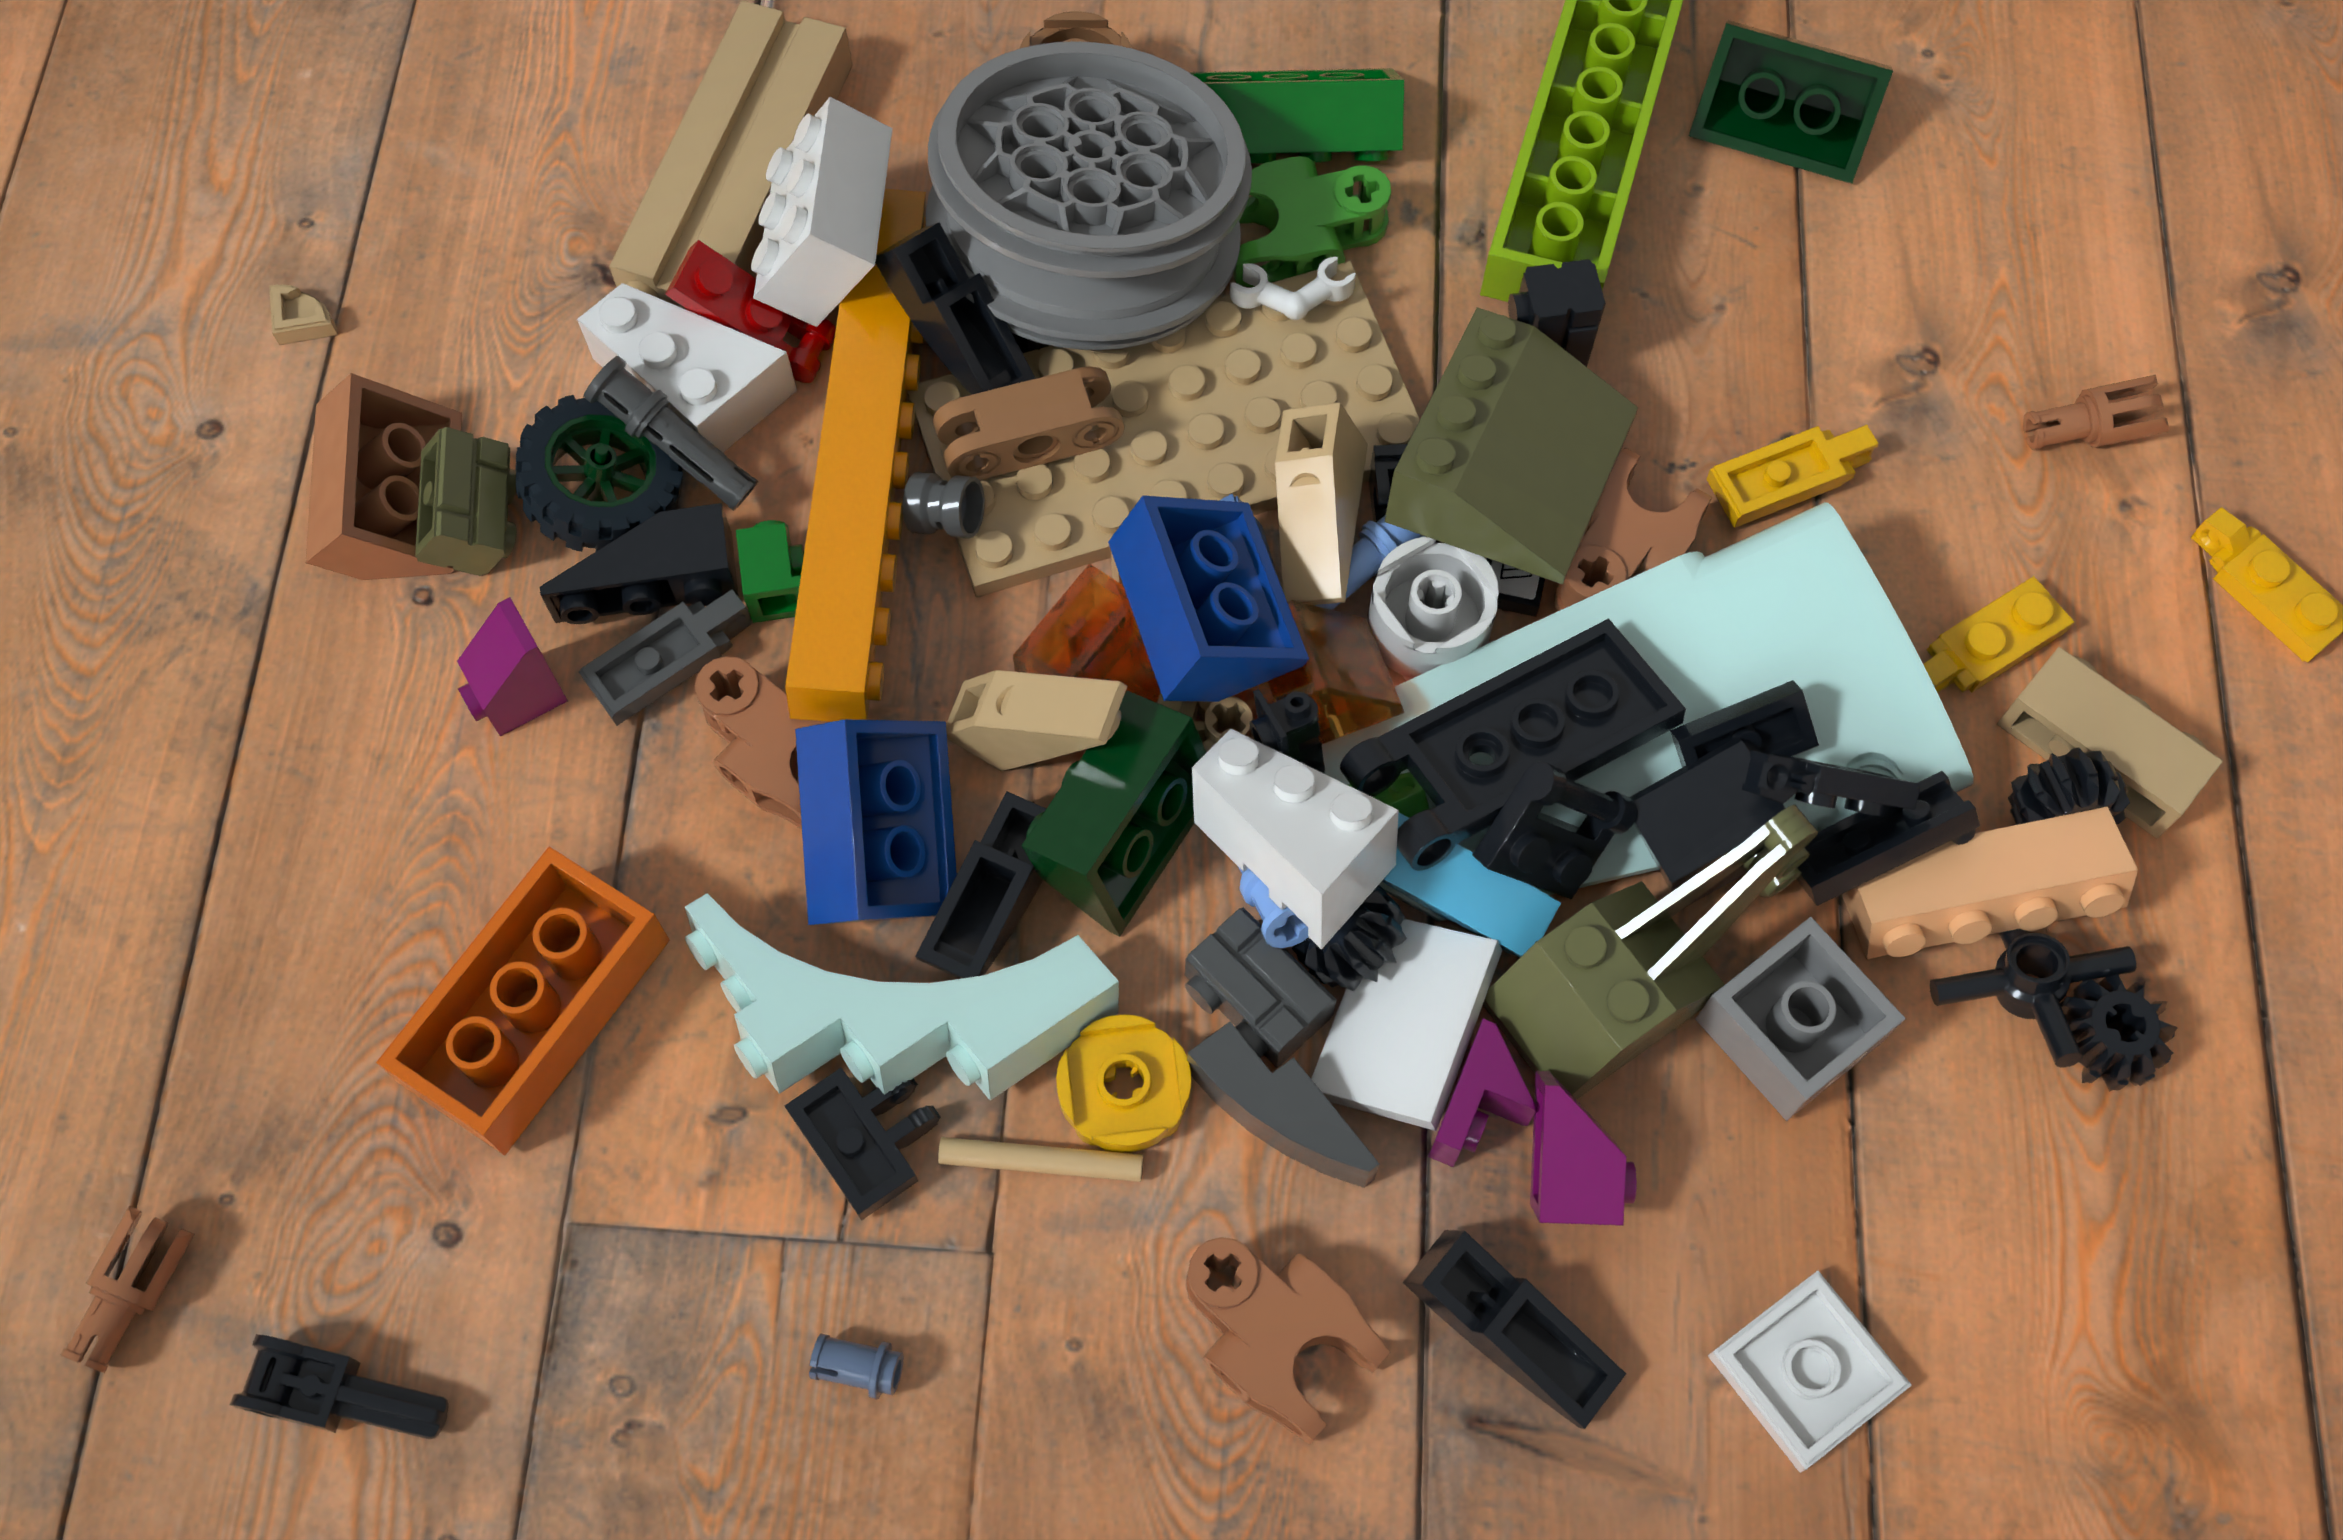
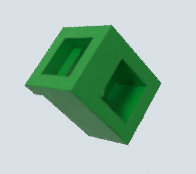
M768 520L760 522L751 528L737 529L736 537L743 597L753 623L795 617L804 558L803 545L791 544L788 525L782 521Z

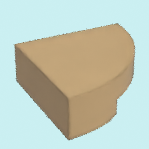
M269 285L272 334L279 345L338 335L335 322L322 302L301 292L298 287L292 285Z

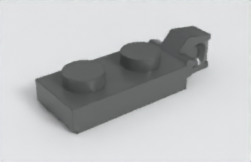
M733 589L706 607L701 601L688 607L682 602L582 667L579 673L613 722L618 726L701 671L703 666L713 659L721 658V654H724L733 646L730 640L751 625L753 621L748 609Z

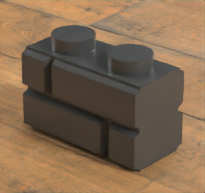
M1243 907L1239 908L1218 927L1214 934H1210L1189 953L1185 960V976L1189 979L1185 984V988L1193 1000L1207 1013L1212 1014L1216 1009H1219L1236 1026L1235 1028L1259 1058L1265 1056L1277 1068L1330 1020L1334 1013L1336 998L1285 948H1275L1267 944L1261 932L1262 925Z

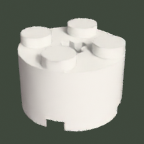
M1429 537L1415 538L1393 549L1383 559L1375 577L1367 617L1368 636L1379 658L1392 670L1403 675L1404 679L1408 681L1440 665L1457 661L1475 649L1488 644L1497 613L1499 595L1498 580L1493 568L1483 556L1446 543L1436 542V540Z

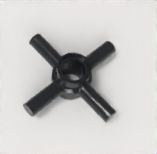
M2015 929L1999 933L2006 951L1999 957L1995 969L1930 981V993L1936 1006L1997 996L2000 1004L2009 1013L2024 1019H2036L2055 1065L2064 1068L2077 1064L2083 1057L2059 1003L2066 996L2070 983L2109 977L2117 973L2118 975L2133 973L2136 971L2137 964L2135 954L2129 946L2069 956L2063 944L2055 938L2042 933H2029L2022 929ZM2026 974H2031V975L2037 976L2038 978H2034V977L2028 976V975H2026Z

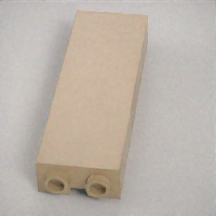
M741 0L609 266L616 287L624 283L686 309L666 296L665 293L689 248L698 240L754 277L756 272L751 269L752 259L763 239L764 227L759 225V215L765 200L770 195L772 183L766 180L769 162L778 148L787 149L793 142L796 130L805 115L811 114L814 116L829 97L837 100L853 65L845 27L807 17L803 18L801 24L785 21L784 13L781 10Z

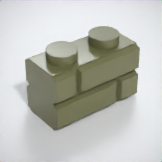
M445 427L439 429L422 449L415 552L417 561L444 568L453 566V570L481 576L487 575L502 558H507L511 554L516 540V525L507 521L508 505L513 501L516 494V470L510 469V447L508 443L486 437L474 438L471 433Z

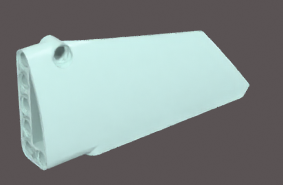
M1828 502L1819 504L1706 557L1698 551L1688 552L1477 648L1457 661L1440 665L1319 721L1321 735L1318 738L1322 743L1325 774L1349 785L1350 783L1340 771V763L1344 756L1360 742L1379 737L1609 618L1686 708L1683 724L1677 727L1793 680L1803 690L1819 746L1792 757L1871 771L1918 783L1943 771L1949 778L1951 788L1955 792L1970 787L1974 780L1971 766L1951 720L1910 637L1863 553L1837 511ZM1668 731L1574 782L1603 794L1608 791H1616L1630 797L1681 769L1682 766L1671 732ZM1484 752L1475 753L1469 758L1472 763L1477 765H1490L1494 762V759ZM1406 769V770L1402 771L1401 774L1407 773V772H1410V771H1409L1408 769ZM1426 794L1429 803V808H1435L1436 805ZM1795 795L1783 804L1785 808L1795 804L1817 831L1857 813L1856 811L1845 809L1846 798L1839 796L1837 797L1835 808L1801 802L1794 799ZM1557 803L1544 806L1540 811L1577 827H1580L1587 816ZM1634 824L1628 831L1622 834H1614L1593 866L1590 876L1580 888L1659 870ZM1490 826L1457 844L1474 852ZM1383 882L1379 884L1388 894L1436 921L1447 920ZM1535 887L1547 895L1555 894L1544 889Z

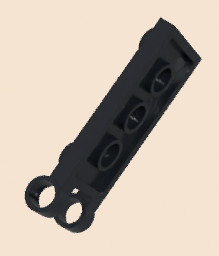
M1608 618L1379 737L1360 742L1344 756L1340 763V771L1353 788L1371 797L1388 789L1398 779L1402 771L1406 769L1410 771L1436 805L1433 809L1424 810L1413 815L1398 828V850L1414 870L1421 871L1441 862L1451 853L1457 843L1491 826L1518 782L1532 764L1544 761L1562 769L1567 779L1576 781L1683 724L1686 708ZM1484 752L1489 754L1494 759V762L1490 765H1477L1472 763L1469 758L1475 753Z

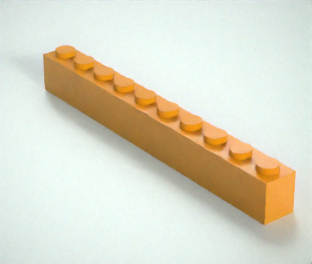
M885 188L877 254L917 230L926 227V192ZM876 263L839 304L785 684L790 719L826 722L844 719L867 720L870 700L881 701L884 663L875 662L876 645L887 646L889 641L890 608L881 607L883 592H894L897 556L888 554L889 539L900 540L903 503L894 502L895 489H905L908 482L909 453L900 452L902 439L912 440L915 404L906 402L907 390L918 391L920 355L912 354L913 343L923 344L924 338L892 293Z

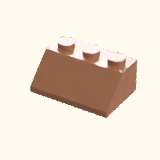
M353 373L349 374L316 404L305 563L360 580L452 573L454 571L453 566L444 568L419 562L415 558L422 449L439 429L449 427L461 431L462 412Z

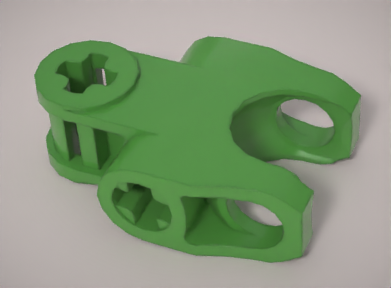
M1302 156L1263 163L1252 169L1249 194L1252 196L1248 198L1246 208L1239 223H1256L1267 227L1271 232L1267 236L1240 245L1239 256L1233 273L1235 283L1244 287H1255L1243 281V264L1269 261L1260 267L1267 273L1268 282L1273 283L1318 270L1319 265L1330 257H1338V264L1345 263L1346 258L1343 250L1367 247L1377 243L1385 236L1389 223L1386 208L1391 199V184L1387 176L1377 168L1367 165L1353 166L1346 170L1318 175L1314 161ZM1359 181V193L1353 195V184ZM1369 219V230L1363 231L1364 220Z

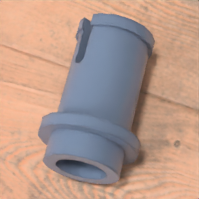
M820 1334L812 1351L810 1360L812 1368L809 1371V1377L813 1380L822 1379L867 1389L870 1398L879 1399L882 1393L894 1395L901 1378L904 1355L902 1352L892 1351V1344L889 1342H882L878 1348L832 1338L827 1334Z

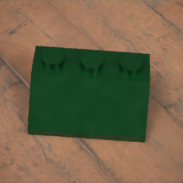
M1728 20L1689 136L1852 184L1893 69L1885 64Z
M1128 690L1119 708L1121 711V721L1116 732L1106 744L1087 749L1081 759L1074 762L1068 768L1062 781V787L1045 812L1038 814L1033 819L1028 828L1026 839L1021 845L1040 878L1106 930L1119 937L1194 824L1192 767L1207 753L1192 717Z

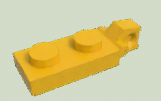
M1868 425L1836 437L1833 436L1830 430L1821 431L1819 426L1715 465L1709 470L1706 480L1733 527L1736 528L1842 486L1843 483L1854 478L1856 474L1855 468L1871 461V455L1879 443Z
M2221 507L2203 521L2195 533L2192 534L2191 538L2212 557L2209 562L2217 572L2213 580L2303 662L2306 661L2308 663L2343 633V605L2267 536L2261 535L2259 530L2252 526L2246 528V524Z
M2033 576L1940 634L1936 641L1931 643L1926 649L1932 658L1923 663L1937 693L1952 683H1955L1962 692L1969 689L1973 693L2064 635L2074 624V621Z

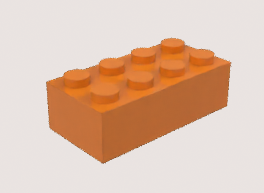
M549 846L376 1063L401 1086L505 1156L669 943L670 939L654 913Z

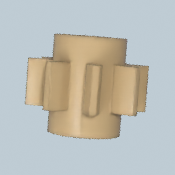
M1232 696L1212 703L1198 701V715L1202 721H1194V724L1206 752L1230 729H1236L1239 733L1254 740L1249 724L1256 715L1254 698L1246 703ZM1220 729L1223 733L1220 734L1217 730Z

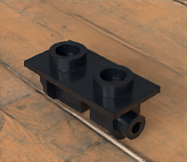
M1259 689L1253 691L1257 719L1250 721L1249 724L1254 740L1325 774L1322 743L1318 738L1321 735L1318 706L1315 700L1304 692L1295 691L1288 694L1284 699L1268 705Z

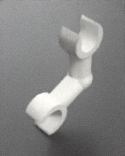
M1330 257L1319 265L1316 279L1298 291L1292 292L1268 282L1267 273L1260 266L1251 263L1243 264V281L1255 287L1246 288L1232 282L1230 283V299L1234 304L1242 308H1255L1262 304L1283 313L1291 320H1299L1325 300L1337 302L1348 299L1353 294L1355 288L1356 273H1352L1340 281L1331 280L1330 278L1337 274L1338 257Z

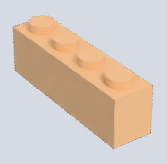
M2107 806L1975 833L1974 837L1965 844L1958 845L1951 840L1843 893L1842 897L1866 959L1886 955L1905 957L1926 947L1951 942L1970 944L1985 938L1987 935L2015 929L2035 931L2045 928L2055 921L2085 915L2092 918L2110 915L2120 908L2128 906L2138 868Z

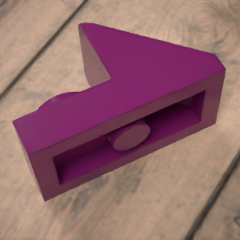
M1482 1019L1428 1156L1451 1167H1454L1462 1148L1475 1153L1489 1117L1488 1114L1477 1110V1108L1522 1126H1528L1536 1112L1533 1099L1496 1023L1486 1019Z

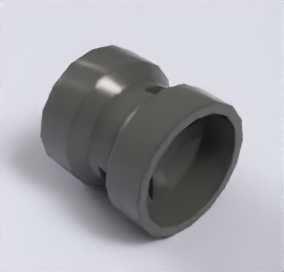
M913 473L905 486L902 508L904 522L909 531L930 535L935 534L938 529H944L951 537L973 538L978 533L985 509L984 490L978 478L957 475L947 481L943 480L936 473Z

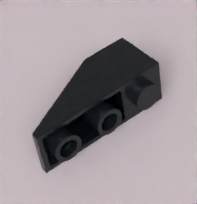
M722 503L659 512L540 586V595L554 622L586 624L595 621L600 616L621 613L648 615L662 607L675 606L682 602L692 605L701 601L704 606H707L732 589L739 596L732 532Z

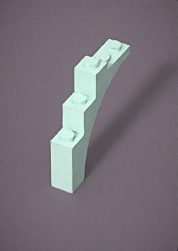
M708 893L685 906L692 933L685 936V941L703 969L707 970L715 966L725 979L720 983L721 988L729 1003L737 1012L734 1014L741 1041L734 1044V1049L750 1075L757 1079L764 1074L779 1094L839 1054L842 1055L846 1065L860 1082L863 1083L870 1078L884 1095L894 1090L896 1086L901 1085L902 1082L905 1083L913 1079L944 1057H947L950 1066L958 1078L967 1086L975 1082L991 1101L1070 1047L1072 1042L1080 1037V1032L1089 1024L1101 1018L1117 1015L1119 1011V981L1079 935L1032 960L982 976L934 983L877 982L828 972L777 951L739 926Z

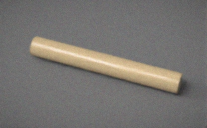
M941 1137L938 1163L943 1165L1141 1182L1143 1154Z

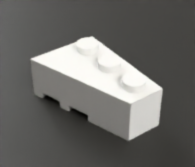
M624 283L620 284L577 319L592 358L601 367H604L610 360L619 355L627 362L625 369L651 391L655 392L660 389L668 396L667 400L670 402L668 408L723 453L797 391L786 351Z

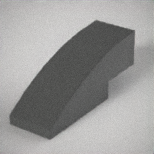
M1231 1021L1187 1053L1191 1077L1219 1107L1250 1133L1285 1156L1330 1177L1363 1188L1375 1180L1380 1163L1294 1057L1272 1073Z

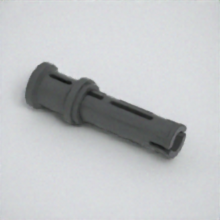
M619 355L610 360L592 380L583 397L591 404L599 401L626 424L625 432L631 437L636 436L639 439L646 437L701 484H704L714 492L733 511L738 508L755 488L758 480L738 467L723 452L680 419L677 414L668 408L670 402L667 400L668 396L660 389L655 392L651 391L625 369L627 362Z

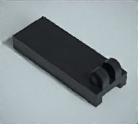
M1940 771L1918 782V787L1921 788L1915 810L1887 805L1884 817L1857 812L1818 831L1816 837L1805 846L1810 855L1797 867L1801 874L1796 879L1816 906L1951 840L1958 845L1969 842L1974 837L1976 828L1980 826L1975 806L1969 800L1964 802L1951 788L1946 774Z

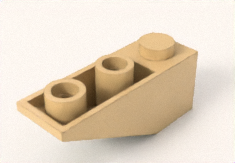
M1340 402L1283 410L1275 458L1283 592L1289 608L1342 603L1346 599L1367 442Z
M995 670L963 681L946 723L947 739L1000 771L1104 745L1113 736L1120 724L1121 711L1119 708L1128 686L1120 681Z

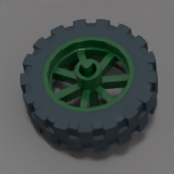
M574 395L558 399V406L552 409L548 406L540 409L535 414L533 426L527 424L520 436V447H517L516 492L518 499H523L525 515L531 522L538 521L540 532L553 541L558 537L566 541V547L572 550L582 552L583 547L596 548V551H598L655 514L677 509L683 476L682 467L646 437L641 439L636 436L631 437L625 432L626 424L599 401L591 404L585 398L575 399ZM585 445H591L587 450H585L582 447ZM613 448L624 451L626 453L617 456ZM566 453L580 464L555 466L557 460ZM639 464L645 474V480L622 473L621 471ZM583 481L574 494L559 482ZM614 486L633 494L617 500Z

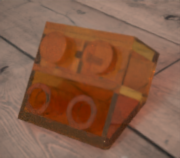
M1090 563L1013 654L1015 672L1120 681L1128 686L1126 691L1128 690L1156 703L1161 693L1124 586Z
M1294 600L1287 602L1309 660L1303 667L1256 686V689L1261 691L1268 705L1284 699L1288 694L1295 691L1304 692L1313 698L1318 706L1321 734L1318 738L1322 744L1405 713L1366 618Z

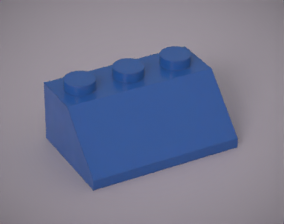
M1144 495L1140 498L1108 543L1163 700L1218 702L1303 667L1309 660V657L1249 503Z
M844 719L795 729L808 925L936 916L957 876L946 721Z

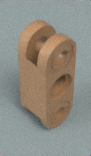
M1091 366L1076 368L949 401L940 407L934 414L933 424L940 442L948 445L944 451V460L951 478L961 475L972 476L982 480L1096 451L1117 441L1125 429L1120 412L1111 407L1101 406L1093 408L1104 401L1110 394L1112 387L1106 371L1099 367ZM1098 425V429L1091 431L1093 429L1092 426Z

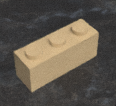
M2061 647L2056 649L1997 723L1998 726L2046 760L2049 759L2051 753L2057 757L2063 756L2073 748L2078 747L2084 753L2101 751L2106 760L2112 763L2115 771L2120 772L2127 786L2126 794L2130 803L2124 809L2125 816L2156 839L2184 814L2223 762V760L2208 751L2198 738L2189 733L2181 732L2152 712L2150 706L2137 696L2125 693L2099 675L2089 662L2072 656Z

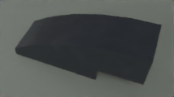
M940 222L917 230L876 255L875 263L914 326L938 358L971 395L1036 379L1007 323L995 317L987 306L994 302V299L981 274L978 273L968 277ZM972 294L974 303L965 296Z
M1006 791L981 842L974 840L915 956L917 960L959 979L985 975L1013 933L1043 881L1021 845L1026 839L1028 828L1033 819L1038 814L1045 812L1046 808Z
M1444 1230L1403 1282L1405 1286L1468 1342L1578 1428L1585 1429L1626 1375L1612 1359L1526 1278L1513 1277L1465 1230Z

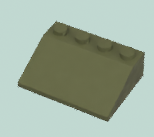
M1477 307L1394 470L1385 522L1563 585L1635 419L1638 407L1535 326Z

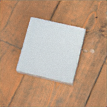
M1819 1271L1808 1277L1708 1355L1799 1473L1807 1470L1912 1386Z

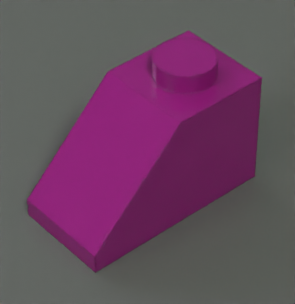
M509 597L499 602L457 662L468 681L467 684L459 687L458 690L476 722L488 717L498 734L502 736L568 702L512 599Z
M1536 1071L1534 1101L1536 1112L1533 1124L1530 1205L1539 1223L1623 1226L1624 1204H1633L1636 1197L1637 1179L1634 1162H1626L1627 1157L1615 1140L1550 1071Z

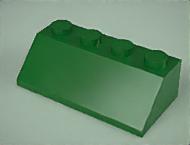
M1392 68L1189 72L1210 87L1233 113L1240 126L1251 163L1276 161V153H1298V156L1310 158L1314 162L1332 161V152L1355 151V160L1383 161L1388 160L1389 151H1403L1404 79Z

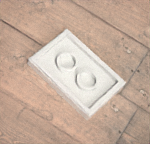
M1403 919L1400 926H1402V931L1407 939L1392 948L1397 963H1384L1378 969V982L1363 977L1354 992L1346 988L1311 1079L1329 1102L1437 1131L1500 959L1502 948L1498 940Z

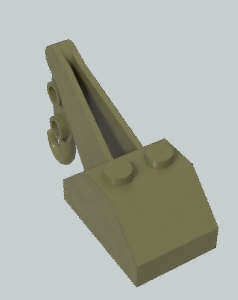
M1794 804L1775 815L1738 847L1660 901L1654 897L1641 881L1591 902L1538 940L1488 989L1483 1002L1484 1008L1535 1075L1536 1071H1550L1577 1100L1702 1010L1710 997L1725 985L1703 956L1758 895L1765 898L1772 897L1790 885L1801 874L1797 867L1810 855L1805 846L1816 837L1818 831ZM1743 865L1748 871L1747 874L1684 934L1671 917Z

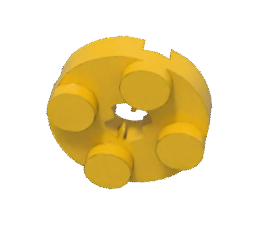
M1113 1015L1092 1022L1080 1032V1037L1072 1042L1068 1051L1065 1050L1059 1061L1056 1076L1059 1104L1065 1119L1076 1130L1077 1136L1091 1146H1099L1113 1152H1134L1149 1148L1177 1131L1181 1118L1189 1104L1191 1070L1187 1061V1055L1174 1037L1172 1040L1166 1032L1156 1028V1023L1144 1017ZM1121 1067L1131 1068V1077L1134 1078L1139 1074L1144 1082L1142 1088L1133 1090L1132 1098L1119 1099L1117 1092L1111 1095L1105 1088V1082L1115 1080L1116 1069Z

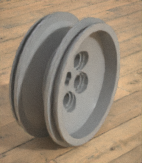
M1072 41L1033 45L1002 54L973 70L952 90L937 114L928 142V169L933 185L927 200L926 227L940 222L968 277L978 273L981 274L994 299L987 306L995 317L1007 323L1011 333L1039 343L1079 350H1109L1139 346L1169 336L1189 325L1201 316L1229 283L1236 268L1240 251L1241 231L1239 220L1246 208L1251 189L1252 167L1250 155L1240 126L1225 102L1204 82L1181 67L1152 54L1113 44ZM972 294L965 296L974 303Z

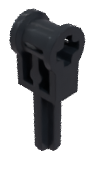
M256 1334L252 1344L258 1351L242 1393L233 1394L230 1406L248 1412L334 1433L337 1431L341 1418L425 1439L437 1438L445 1425L449 1405L448 1400L442 1396L357 1376L361 1363L349 1356Z

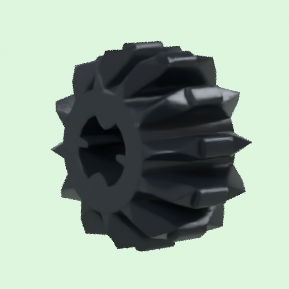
M2079 747L2073 748L2063 756L2057 757L2051 753L2049 759L2041 764H2029L2027 766L2028 774L2017 777L2011 782L2013 793L2008 797V800L2012 807L2010 812L2016 825L2107 806L2117 825L2126 819L2124 809L2130 803L2126 794L2127 786L2120 772L2115 771L2112 763L2106 760L2102 752L2090 751L2084 753Z
M1378 885L1322 950L1309 937L1303 942L1294 945L1292 949L1297 954L1298 960L1309 969V973L1323 984L1327 983L1332 988L1340 985L1354 992L1363 977L1378 982V969L1384 963H1397L1392 948L1407 939L1402 931V926H1400L1405 916L1400 911L1399 905Z
M2118 973L2105 977L2099 984L2092 979L2085 980L2074 988L2073 997H2066L2060 1002L2083 1056L2079 1062L2084 1066L2082 1070V1083H2093L2102 1076L2109 1091L2121 1090L2128 1085L2129 1081L2135 1086H2141L2154 1078L2155 1068H2161L2170 1061L2173 1052L2165 1043L2175 1036V1031L2178 1027L2159 1020L2158 1016L2166 1010L2167 1001H2154L2150 1004L2144 999L2145 982H2135L2126 990Z

